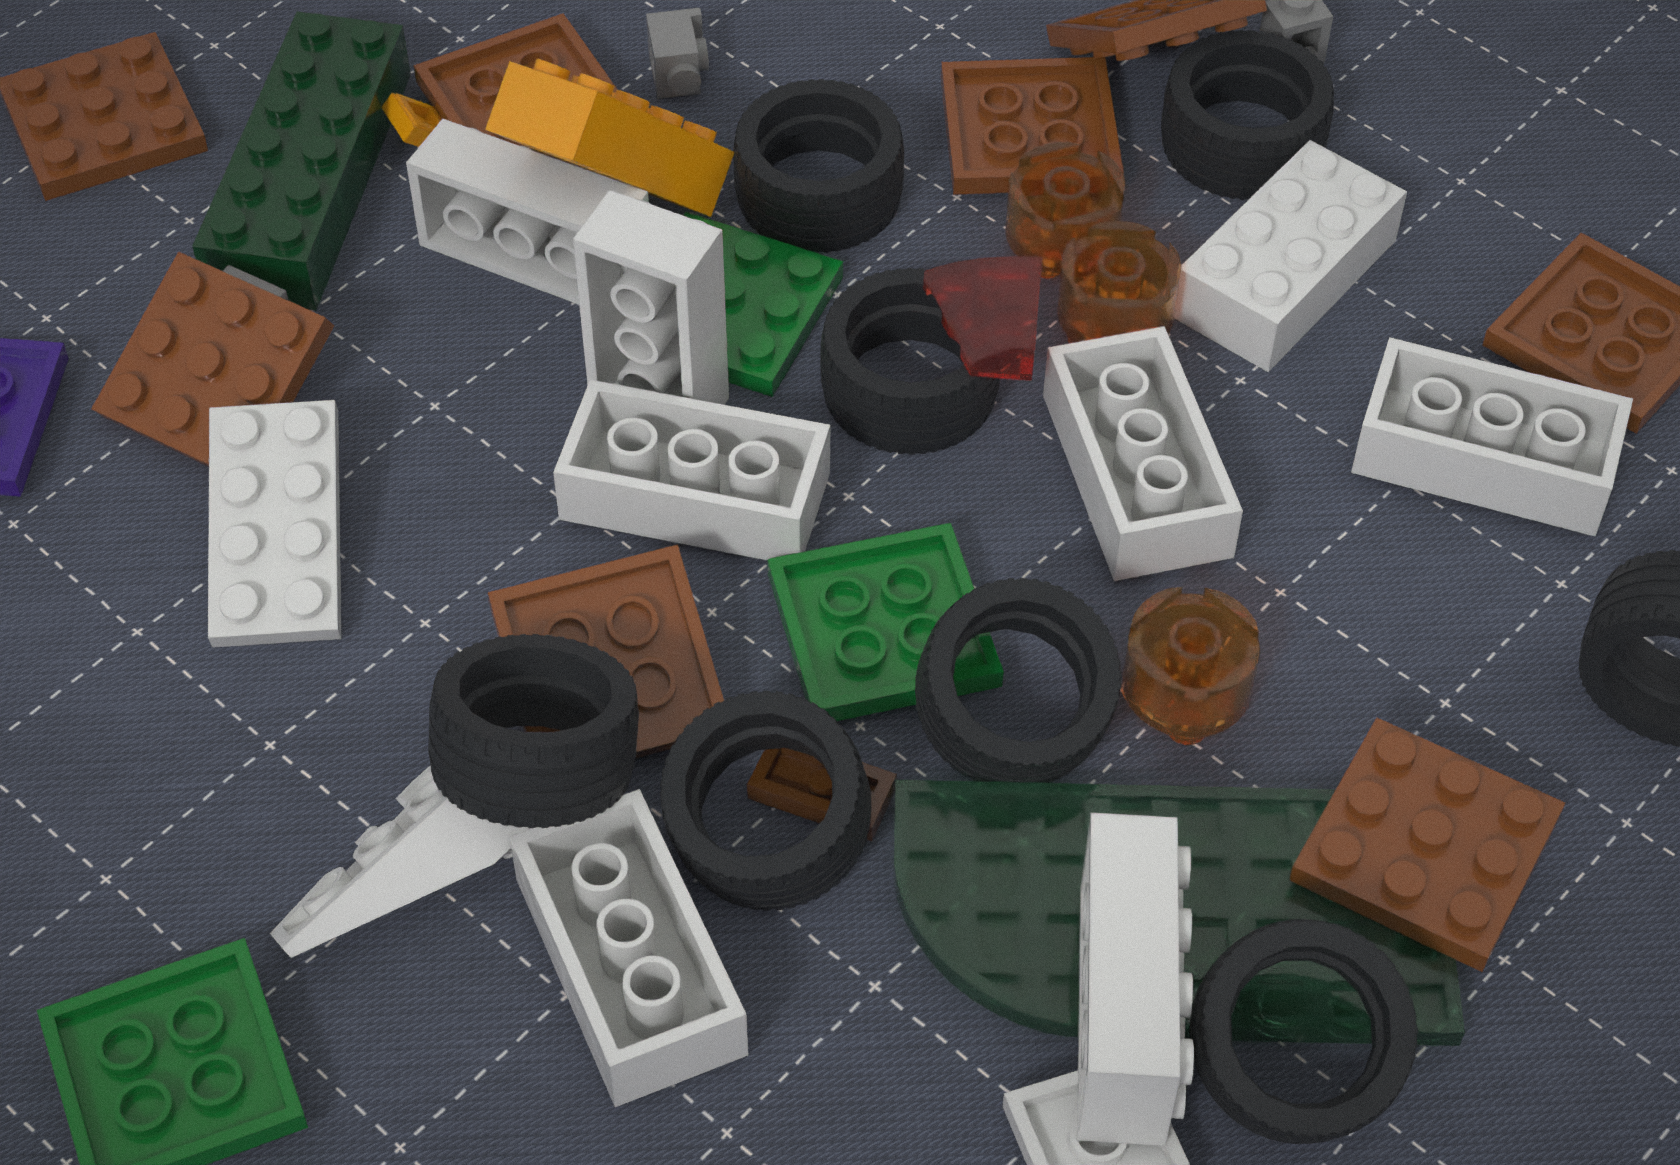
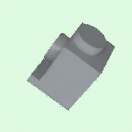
M1322 0L1265 1L1267 11L1262 13L1260 31L1273 33L1277 36L1281 35L1286 39H1291L1297 44L1303 45L1304 48L1309 49L1312 54H1315L1323 62L1324 66L1333 15Z
M691 8L647 13L648 52L657 99L701 94L700 71L709 70L707 44L702 33L701 9Z

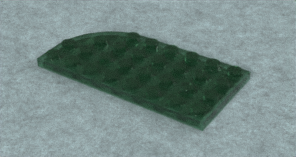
M895 780L894 886L904 920L924 954L950 983L973 1001L1014 1023L1047 1034L1078 1037L1080 885L1091 813L1177 817L1178 846H1190L1191 850L1190 882L1188 890H1183V908L1191 909L1192 913L1189 953L1184 952V972L1192 973L1193 978L1192 1006L1198 987L1209 968L1224 951L1240 938L1253 930L1275 922L1292 919H1311L1335 923L1363 935L1369 941L1376 944V947L1396 965L1397 971L1402 974L1410 990V997L1414 1002L1417 1016L1416 1026H1418L1417 1045L1460 1046L1465 1034L1455 959L1289 881L1292 867L1336 789ZM1282 961L1259 971L1240 991L1231 1016L1232 1041L1372 1044L1371 1019L1357 990L1335 970L1313 961ZM1185 1017L1184 1039H1190V1018Z

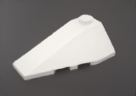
M429 766L396 798L404 807L402 812L394 820L388 821L378 828L377 826L369 827L355 842L358 845L353 853V858L356 861L347 871L343 867H338L325 874L270 934L292 958L495 864L502 856L504 859L513 857L509 836L531 828H518L511 825L504 826L500 823H491L488 820L479 819L475 815L467 814L465 810H460L457 808V805L450 803L448 798L442 795L441 790H438L433 780L431 766Z

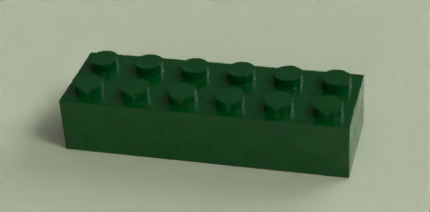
M296 12L192 245L196 260L221 271L230 265L286 290L288 301L308 310H317L391 126V122L382 110V106L391 93L403 95L411 76L403 25L317 13Z

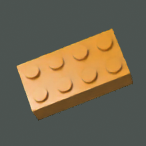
M536 59L533 69L509 61L485 130L566 163L578 165L583 169L648 191V195L710 217L712 216L735 153L714 143L717 132L686 120L681 128L684 117L657 106L651 105L648 108L649 101L621 90L613 92L614 85L592 76L580 73V76L573 75L570 82L568 78L571 71L547 61Z

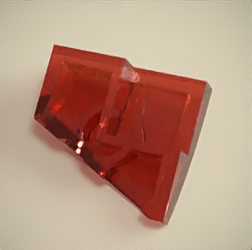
M1008 256L977 258L953 262L924 271L923 290L926 295L933 294L942 311L941 323L948 336L956 340L961 346L960 358L970 376L1032 381L1042 257Z

